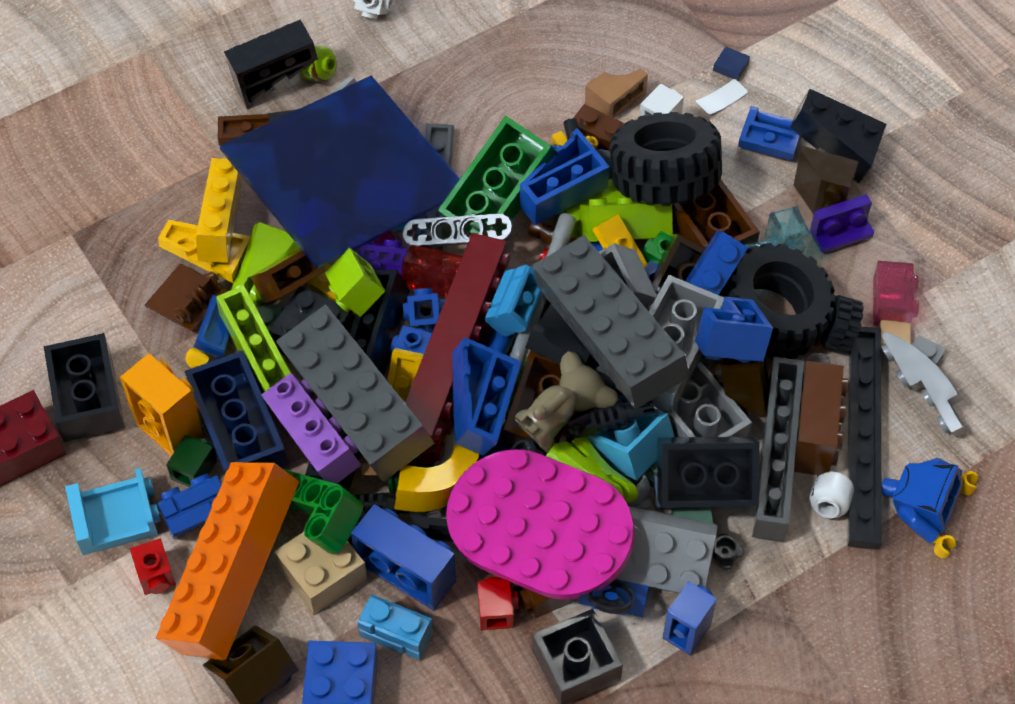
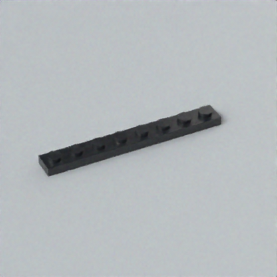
M861 327L858 330V337L855 338V344L853 347L851 346V351L849 352L848 478L854 485V493L848 510L847 546L880 549L882 544L881 328Z

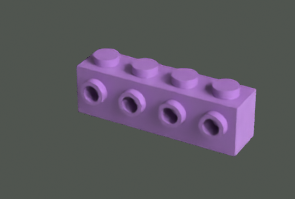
M290 373L261 396L323 480L337 484L361 466L354 456L359 450L348 436L343 439L339 436L344 432L333 416L328 420L326 419L325 415L329 411L319 398L314 401L310 398L315 393L304 379L298 382L293 374Z

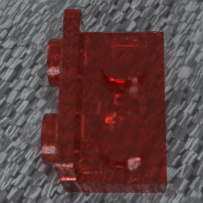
M411 244L403 259L401 277L408 288H432V293L447 296L463 255Z

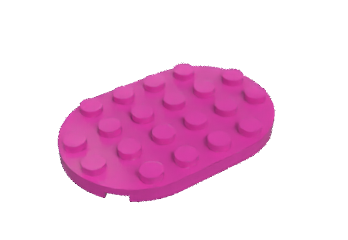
M506 450L480 459L461 475L454 485L448 500L446 514L448 530L460 553L476 567L545 597L563 600L580 598L579 595L596 589L602 590L612 583L624 570L633 551L635 528L632 515L623 496L611 484L594 475L532 451Z

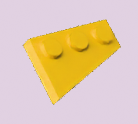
M168 219L158 238L160 248L209 272H214L217 276L231 283L234 282L243 261L250 236L233 233L228 263L198 261L196 242L198 225Z

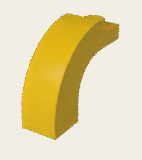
M454 438L452 456L445 463L429 468L405 465L400 469L394 509L426 512L446 507L454 485L461 475L478 461L479 454L456 445Z

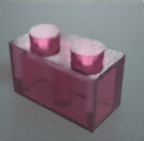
M877 261L873 275V326H879L880 320L911 323L913 317L917 318L919 300H914V293H917L919 278L918 275H914L913 263Z

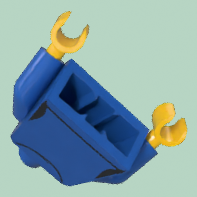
M935 458L921 463L907 464L900 480L884 478L882 481V496L893 498L899 518L925 541L935 543V555L941 559H946L950 556V552L944 549L942 544L953 549L956 546V541L950 535L941 537L939 532H945L959 493L961 492L967 496L972 495L977 489L975 484L979 478L974 471H967L965 474H962V470L958 468V465Z

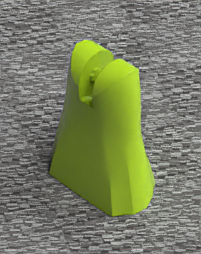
M261 222L254 224L243 261L231 290L244 285L247 292L250 293L249 295L254 305L262 306L264 302L250 276L295 250L306 247L304 241L297 235Z
M586 437L575 438L571 443L564 441L554 444L546 457L605 480L623 496L627 504L637 498L638 491L635 485L609 466Z

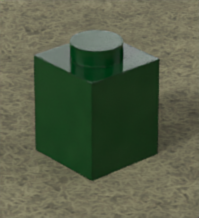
M185 435L166 466L171 480L190 488L192 487L190 481L207 473L209 475L217 460L213 446L203 438L195 439Z

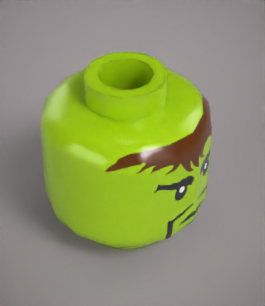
M314 45L318 60L314 61L299 74L305 80L325 82L335 73L337 67L336 56L329 47Z

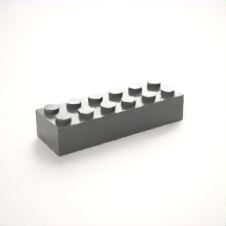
M585 235L532 265L540 291L635 409L689 378L685 354Z
M326 304L276 341L382 482L434 444L422 423Z

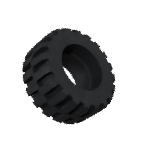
M658 112L650 116L642 115L636 120L631 119L627 121L624 126L621 125L611 137L609 148L613 184L624 197H630L634 202H645L646 205L653 206L655 204H662V206H671L673 203L685 204L688 200L693 199L695 201L700 199L703 194H709L721 180V135L717 128L703 117H694L690 113L678 114V112L666 114Z
M772 243L761 244L759 248L756 245L747 249L719 296L754 300L773 327L765 357H770L771 361H773V357L796 359L799 355H805L811 351L812 347L817 344L831 323L836 307V296L833 294L835 289L832 281L827 280V272L823 267L819 268L816 265L817 261L814 258L804 256L802 254L803 251L797 248L794 250L789 249L788 245L777 244V246H773ZM765 289L780 294L792 305L796 315H784L769 309L759 300L754 290Z

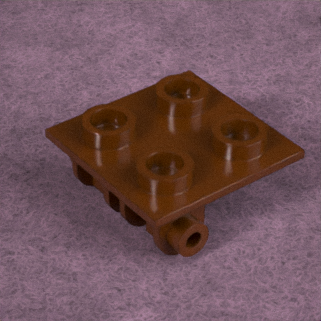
M180 263L146 302L145 307L193 332L203 321L212 295L219 296L226 293L228 289L217 283L219 277L214 272L210 271L208 274L201 275Z

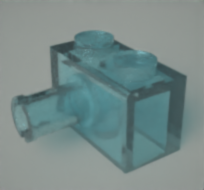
M798 206L770 213L765 240L744 245L748 248L757 245L759 248L761 244L772 243L773 246L784 244L788 245L789 249L794 250L797 248L803 251L802 254L806 256L811 233Z

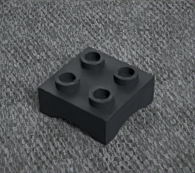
M552 304L549 305L541 320L532 328L525 348L535 352L537 355L557 364L561 363L562 356L567 351L577 353L585 365H588L593 357Z

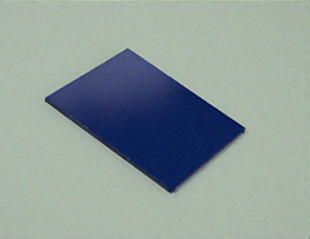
M372 75L220 145L221 152L317 269L340 258L348 248L355 250L443 204L460 180Z

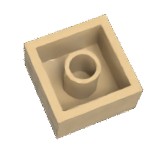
M303 532L274 551L278 569L313 615L367 580L365 562L348 541L339 552L329 554L306 538Z

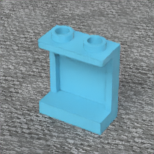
M141 468L135 469L136 478L81 492L78 483L65 486L76 541L82 555L158 535L155 523L161 522L157 504L151 505L149 496L155 495L150 477L144 478Z

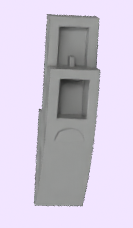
M888 332L881 334L885 342L881 348L890 362L895 359L900 369L896 371V374L903 386L910 385L915 392L924 387L926 388L921 392L930 407L936 405L941 414L936 418L945 433L951 431L956 438L967 433L966 428L953 408V405L962 401L963 398L947 376L924 353L910 343Z

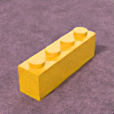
M228 158L211 159L196 232L198 261L228 263L242 187L240 160Z

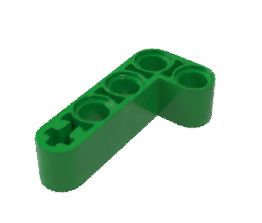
M285 470L300 481L289 509L311 515L304 528L305 537L329 554L339 552L346 544L362 514V501L339 484Z

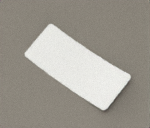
M733 79L722 88L696 100V102L708 114H713L731 105L747 94L748 91L736 79Z

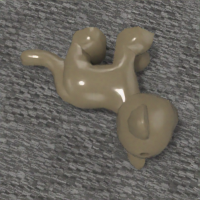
M567 351L562 356L560 363L562 376L559 385L551 386L543 391L529 409L521 410L515 416L516 419L514 421L546 453L550 451L554 445V437L568 423L574 411H587L595 407H612L619 400L617 392L611 387L606 386L599 373L583 364L581 358L575 352Z

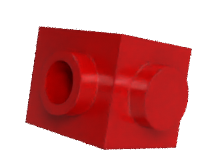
M161 538L129 548L145 595L151 593L159 594L168 590L169 587L176 585Z
M488 577L484 581H477L480 630L513 628V610H519L517 590H511L510 581L500 577Z

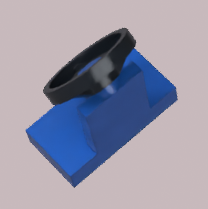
M615 579L600 591L596 589L580 595L579 604L591 606L592 609L605 613L629 614L643 617L649 586Z

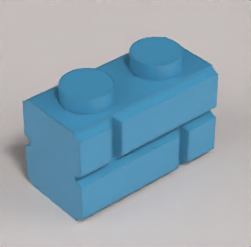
M523 265L517 267V269L513 268L504 272L492 300L491 308H489L486 314L485 321L503 336L527 331L542 292L538 288L531 266Z
M374 595L370 596L358 620L360 637L403 654L405 652L407 656L419 661L433 634L432 618Z

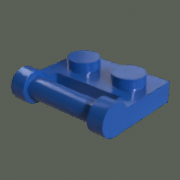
M751 106L739 138L738 147L792 161L800 136L790 128L793 119L759 111V108Z

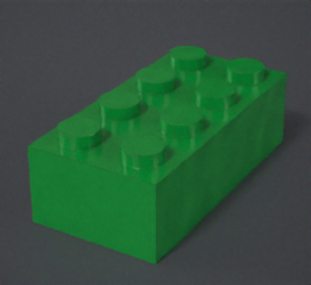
M505 115L438 211L445 217L504 214L514 219L521 209L519 206L520 184L542 162L546 163L554 155L553 147ZM502 221L500 226L491 227L487 225L488 231L494 230L501 235L502 230L507 229V225L503 224ZM471 222L467 226L466 232L470 235L472 232L479 234V224Z

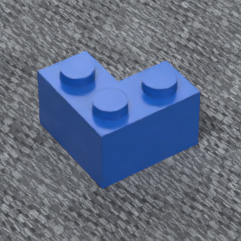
M724 297L721 309L704 307L695 342L703 355L713 360L732 358L743 363H749L751 360L763 361L773 327L754 300Z

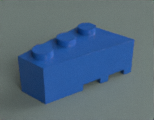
M576 128L571 133V138L563 146L559 145L554 150V155L546 163L542 162L520 184L519 206L536 226L607 189L610 166Z
M466 337L452 351L455 444L484 456L498 441L521 361Z

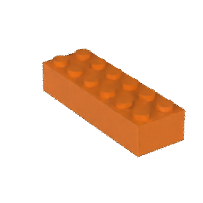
M231 462L224 475L219 492L212 503L207 520L200 530L194 550L187 560L184 573L174 591L172 601L161 621L155 639L181 655L220 660L227 659L300 481L275 463Z

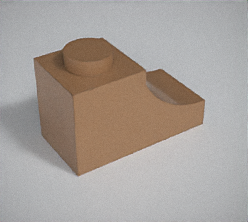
M641 68L626 75H611L604 71L597 78H592L585 87V105L615 118L646 93L648 74Z

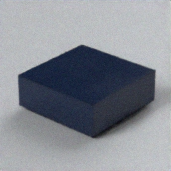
M725 46L714 63L713 71L738 81L749 64L750 56Z

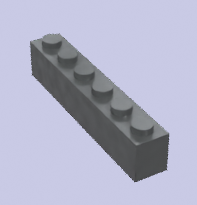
M773 357L769 374L767 412L764 419L759 466V507H755L752 537L784 542L788 529L804 361Z

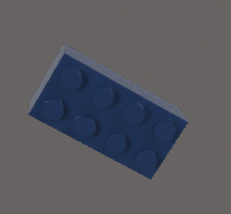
M243 350L184 371L187 381L194 389L192 394L199 407L197 410L223 475H225L231 462L275 463L282 469L288 467L285 448L266 403L261 396L262 394Z

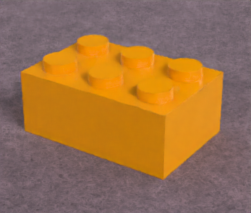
M148 353L120 376L135 424L170 456L173 455L185 435L195 439L204 438L201 427L203 422L197 412L199 407L192 394L194 392L193 387L186 379H178L164 360L160 359L157 361Z

